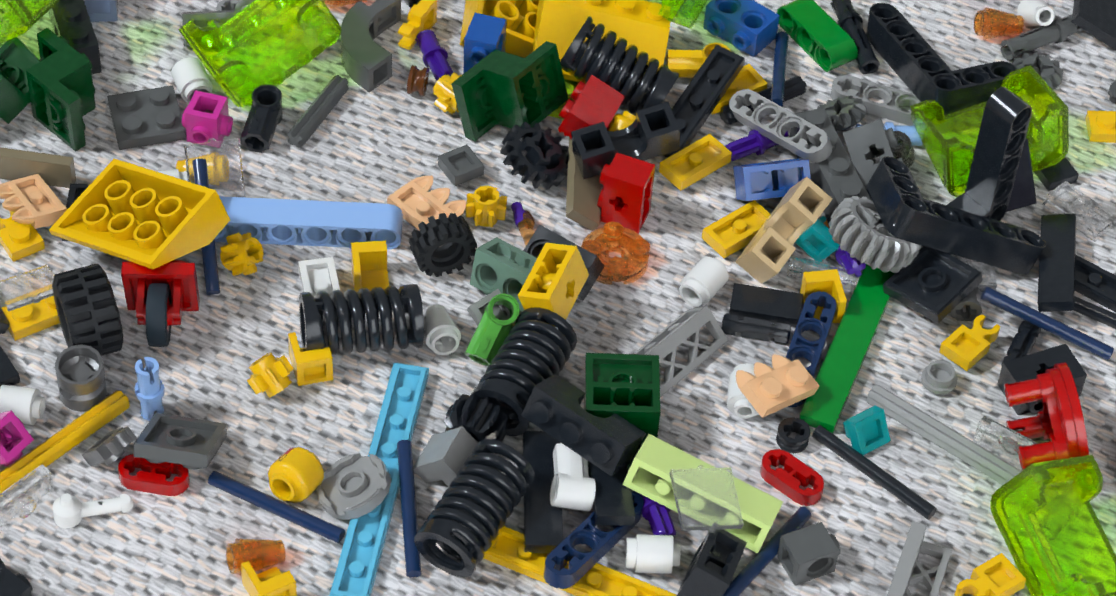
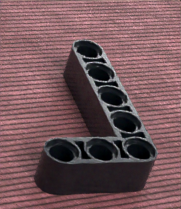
M876 3L870 7L866 31L870 44L933 115L951 117L983 110L990 96L1001 87H1006L1014 93L1018 69L1013 64L997 61L952 71L897 8L887 3Z
M1006 87L997 89L985 105L965 193L947 204V206L997 221L1002 220L1009 206L1032 115V107Z
M883 157L867 184V190L884 227L890 234L899 239L1022 275L1029 274L1046 247V242L1043 238L1030 230L924 199L909 168L896 158Z

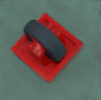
M174 260L151 269L133 262H122L121 276L127 309L136 310L137 325H146L149 346H168L171 326L181 325L182 311H199L200 297L195 263Z

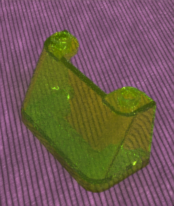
M1031 65L1009 73L1003 80L1001 87H1006L1032 107V115L1026 135L1029 143L1032 172L1059 163L1065 158L1069 149L1068 106ZM926 100L911 105L912 123L943 186L952 196H961L966 190L987 101L944 115L943 107L935 100Z
M1093 455L1032 463L997 489L992 495L990 501L992 515L1019 572L1026 578L1025 584L1031 596H1116V554L1090 504V501L1098 496L1103 487V476Z

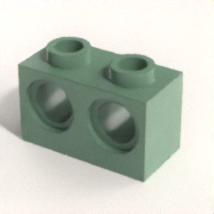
M496 237L476 248L470 285L481 290L485 295L499 289L502 294L505 293L513 296L519 304L520 312H523L524 309L518 294L537 258Z

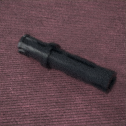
M832 0L831 6L838 18L837 24L854 40L857 47L856 61L862 74L876 72L879 69L880 63L863 30V20L860 13L855 11L851 0Z

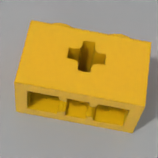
M545 243L518 294L524 310L535 307L544 308L557 313L565 320L567 319L589 276L578 247Z

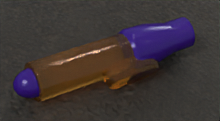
M515 202L511 205L515 224L526 246L534 234L535 221L532 215L524 210L521 202Z

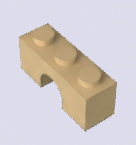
M805 177L788 190L735 262L761 284L777 275L796 250L793 244L807 228L815 224L832 201V198L812 180Z

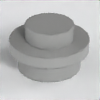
M941 360L931 362L925 367L921 376L923 386L935 394L952 392L958 380L954 367L950 363Z

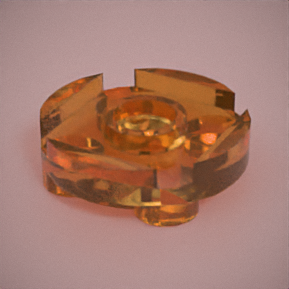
M618 222L606 223L603 228H599L587 235L582 242L581 247L596 255L605 265L596 280L597 282L612 285V281H624V284H629L640 279L647 271L650 251L649 242L635 231L624 228ZM609 253H620L622 258L617 256L609 258Z

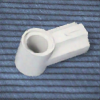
M556 444L553 451L554 477L550 489V504L554 507L589 512L595 498L596 483L594 478H589L588 460L564 444Z

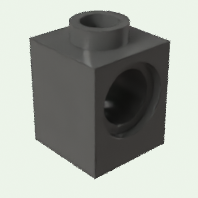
M819 522L781 535L777 558L794 586L835 572L837 559L840 555V546L836 537L833 534H829L823 523Z

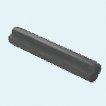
M336 75L330 80L288 132L289 144L295 145L298 148L304 146L348 91L349 87L347 84L349 81L346 78Z

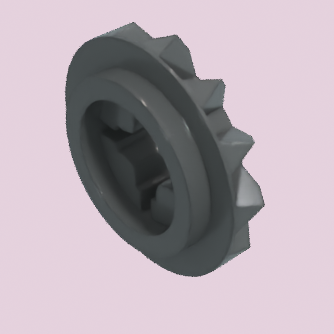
M1036 51L1031 56L1028 53H1023L1020 58H1015L1013 65L1018 69L1016 83L1027 90L1048 92L1057 88L1062 81L1064 70L1059 67V61L1050 60L1049 54L1041 56ZM1034 67L1039 68L1040 72H1042L1040 76H1038V72H1036Z
M838 96L837 99L827 100L826 104L817 107V109L825 108L836 131L853 127L865 117L867 112L862 99L853 98L852 96L846 98Z

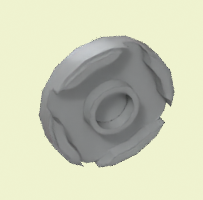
M360 453L351 454L336 461L325 471L324 481L321 484V488L318 486L317 495L321 506L331 517L341 520L356 519L370 513L383 502L390 490L391 477L388 468L380 458L373 454H369L370 457H362Z

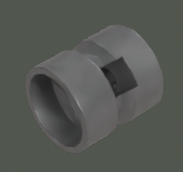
M73 345L64 349L58 355L55 362L60 400L64 406L71 410L88 411L104 400L107 395L103 358L96 349L87 345Z

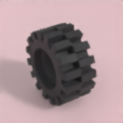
M445 213L439 214V219L435 220L434 216L428 218L429 223L421 222L418 224L420 231L415 229L412 231L413 238H409V244L419 269L422 272L425 271L426 275L431 276L434 273L436 277H439L445 271L447 274L453 273L452 269L457 268L460 271L463 269L462 263L469 264L472 261L470 256H475L477 243L464 217L460 215L457 218L456 213H450L447 218Z

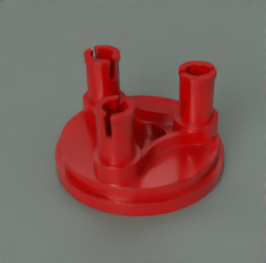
M1066 362L1054 364V368L1047 369L1045 373L1037 374L1036 379L1010 384L1005 383L1004 391L1009 407L1039 400L1043 404V410L1038 412V416L1006 421L1007 432L1023 430L1008 435L1010 444L1040 437L1043 440L1050 439L1049 442L1018 447V456L1022 470L1055 463L1056 466L1064 465L1067 471L1074 469L1076 472L1088 471L1089 449L1082 408L1072 373Z

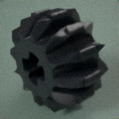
M474 393L471 396L462 394L450 406L444 421L446 424L445 431L463 426L477 443L484 439L503 442L509 426L507 423L508 416L500 411V405L492 404L488 398L482 399Z

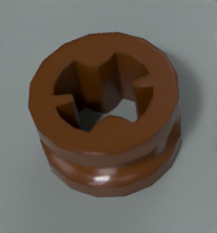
M411 66L407 82V94L418 92L419 96H425L429 82V68L424 67L422 70H419L417 66Z

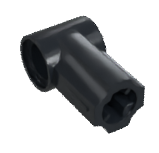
M264 84L258 86L252 92V106L240 138L241 145L245 146L249 151L262 153L264 150H269L276 127L282 121V93L276 86Z

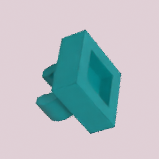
M825 216L820 217L815 224L807 228L795 242L819 263L835 252L840 244L834 242L833 236L828 231L829 228L824 224L827 219Z
M876 405L843 422L846 437L851 439L852 448L862 455L891 441L884 409Z

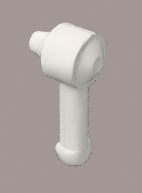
M65 493L53 503V517L55 524L59 527L72 528L80 523L82 517L115 512L127 513L133 508L134 502L131 496L127 494H120L119 497L80 502L77 497Z

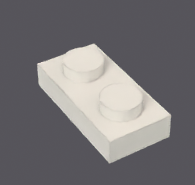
M333 257L298 261L303 292H310L315 298L316 294L320 291H326L330 295L332 291L340 290Z

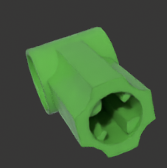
M505 293L498 294L486 306L484 314L464 353L471 360L485 366L491 364L492 359L503 345L505 338L519 316V304L513 296ZM496 305L507 307L510 311V319L499 320L493 314V307Z

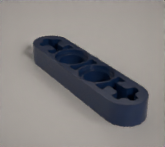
M820 291L813 292L806 298L786 358L791 361L798 357L808 359L811 365L806 367V369L813 378L815 377L834 321L837 305L835 299L830 294ZM818 306L824 308L820 320L814 318L815 310ZM808 330L814 331L819 334L820 339L809 341L802 336V333ZM805 398V399H803V400H801V401H799V402H797V403H794V404H792V405H790V406H788V407H798V406H801L802 404L805 403V401L807 400V398Z
M631 490L635 511V526L642 517L641 512L644 500L639 493ZM593 512L548 554L543 574L545 581L550 586L559 589L570 588L575 585L634 526L610 525L614 530L603 532L596 528L595 514ZM584 544L590 546L593 551L588 553L579 552L574 546ZM567 561H569L568 569L564 568L567 565Z

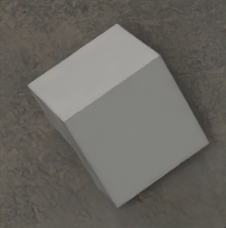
M463 426L432 435L413 466L414 471L425 483L429 484L443 480L449 487L459 470L464 466L465 461L472 455V451L478 443Z

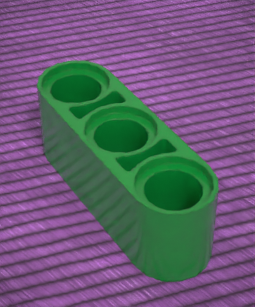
M795 0L778 8L777 14L780 15V27L825 72L834 70L856 59L857 47L854 40L814 0Z

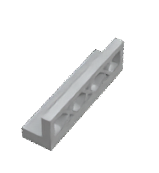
M705 305L685 311L634 354L659 355V366L665 367L664 382L660 385V397H662L729 340L709 307ZM706 325L714 338V341L708 346L698 343L700 328ZM679 345L689 348L688 360L685 365L675 363L676 348Z
M912 521L887 596H912L908 586L923 581L930 592L928 596H938L952 550L923 541L927 525ZM919 553L941 559L940 565L925 571L918 561ZM915 569L917 574L912 576L913 571ZM936 576L933 583L930 578Z

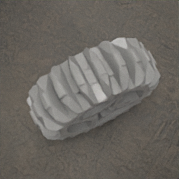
M852 196L851 198H844L831 215L832 219L829 222L830 228L828 231L833 236L834 242L840 244V249L847 251L850 257L860 260L861 264L870 265L872 269L879 268L883 272L890 270L893 273H898L902 267L911 265L919 253L918 249L921 245L899 239L886 230L873 201L867 197L859 198L858 196Z

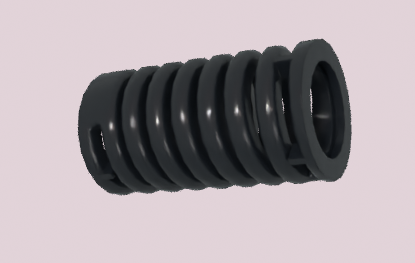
M589 16L560 61L561 68L566 72L575 71L574 76L577 79H583L586 76L585 83L591 75H594L613 89L621 92L625 98L620 106L623 107L629 102L627 110L630 113H636V111L662 104L676 82L679 73L670 71L665 64L659 67V61L656 58H651L648 61V53L645 51L638 53V48L634 44L627 47L628 42L625 38H619L616 41L617 35L614 31H608L602 38L605 31L604 25L601 23L593 24V19Z
M402 285L399 289L395 286H388L385 290L381 287H374L371 291L368 288H361L358 292L354 289H347L344 294L340 290H334L330 295L326 291H320L316 294L315 298L310 292H301L299 295V320L303 352L326 348L323 331V313L328 347H330L332 355H336L339 352L338 318L341 330L342 351L345 354H350L353 351L352 318L356 350L359 353L366 351L365 314L370 350L375 352L380 349L379 314L383 348L385 350H392L394 347L392 310L398 347L406 349L409 343H413L416 348H422L424 341V319L418 285ZM405 313L409 315L410 329H407Z
M539 307L528 308L519 315L509 335L505 338L503 345L498 349L485 374L481 377L479 384L471 393V395L473 393L477 394L482 399L488 398L492 404L500 405V411L508 416L507 436L516 437L527 431L530 421L521 416L535 385L554 374L559 375L560 371L563 370L565 363L570 358L571 352L576 348L577 336L574 329L564 318L548 309Z
M492 439L479 441L473 449L472 455L465 461L456 478L453 479L449 488L442 495V499L439 500L435 509L428 516L427 521L424 522L415 535L414 543L421 555L435 567L453 576L464 578L471 576L476 570V564L480 563L483 559L484 552L491 547L492 540H495L499 535V529L504 527L506 519L512 515L514 507L519 504L521 497L524 496L535 479L533 467L528 460L514 448L500 441ZM495 454H500L502 456L507 457L508 459L513 461L518 467L516 468L511 462ZM436 543H437L444 551H446L449 555H451L452 557L456 558L457 560H460L461 562H460V563H459V562H456V561L452 560L451 558H449L447 555H445V554L438 548V546L436 545Z

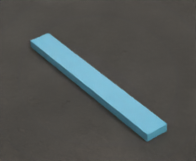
M393 363L369 454L376 455L388 468L391 477L390 490L383 502L373 511L359 518L350 519L329 596H371L400 487L397 442L401 440L412 442L429 377V368Z

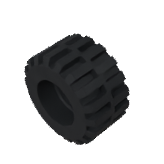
M93 264L54 274L52 283L53 295L67 346L81 344L91 346L101 356L121 351L123 345L121 319L111 284L99 264Z

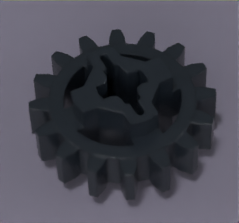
M523 122L521 127L514 125L503 139L502 144L504 146L500 153L507 156L503 161L504 165H512L511 174H520L522 176L521 182L523 184L528 180L532 181L533 187L537 189L542 183L545 189L548 190L552 185L559 186L567 176L568 156L566 154L569 147L561 146L560 141L562 137L557 136L554 138L551 135L552 129L541 130L539 123H535L532 128L527 122Z

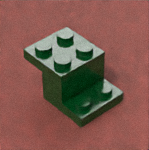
M46 28L37 33L40 62L26 70L32 114L38 122L76 152L86 145L84 133L86 127L82 117L96 108L94 97L96 91L91 73L93 67L90 59L84 53H79L69 45L64 37L57 36L50 29Z
M14 34L0 48V118L8 124L31 102L26 70L40 62L38 57Z
M547 41L526 58L495 49L451 83L465 137L472 141H477L496 124L512 129L514 125L521 127L523 122H527L532 128L535 123L543 121L569 99L557 46Z
M586 353L584 410L601 418H608L616 413L645 432L646 434L639 449L648 434L658 438L661 413L659 355ZM632 463L627 466V470H628V471H629V469H630Z

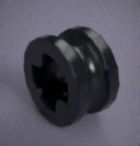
M791 417L782 420L778 425L777 445L789 453L802 452L808 446L810 427L800 418ZM792 432L799 434L795 436V439L788 437Z

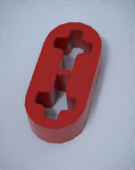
M774 449L764 454L760 474L768 484L800 505L810 506L820 501L824 480L818 472L784 450ZM771 465L774 467L782 465L784 466V469L779 467L776 470L771 469ZM808 485L813 486V489H811V488H807V489H805V490L800 489V486H802V487H807Z
M133 454L125 456L118 464L121 484L133 491L177 496L185 492L189 487V470L181 464L169 462L151 463L145 458L133 457ZM135 468L142 469V471H138L136 475H130V473H133L135 471ZM172 474L178 475V477H174L173 481L166 480L170 478Z

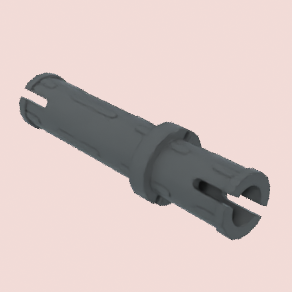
M1072 14L1060 19L1056 17L1050 25L1041 26L1016 37L1003 40L1000 45L1004 47H1000V50L1007 60H1011L1054 42L1057 44L1063 42L1069 35L1084 30L1071 22Z

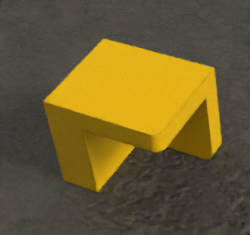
M386 240L351 243L354 290L358 292L361 288H368L371 291L374 287H381L385 290L389 286Z
M838 269L803 272L800 293L803 294V306L806 298L811 293L818 291L826 292L837 303L833 323H840L845 313L847 300ZM818 306L815 310L814 318L820 320L823 307Z
M288 333L289 356L297 385L302 386L333 380V357L330 347L303 352V348L299 347L296 333Z
M249 561L241 564L242 584L249 596H297L296 581L290 571L281 573L278 567H273L256 574Z

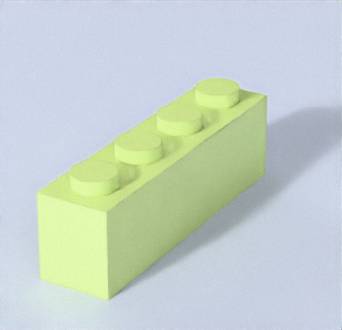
M648 434L636 454L622 484L711 529L713 524L746 541L745 547L756 553L759 552L783 504V501Z

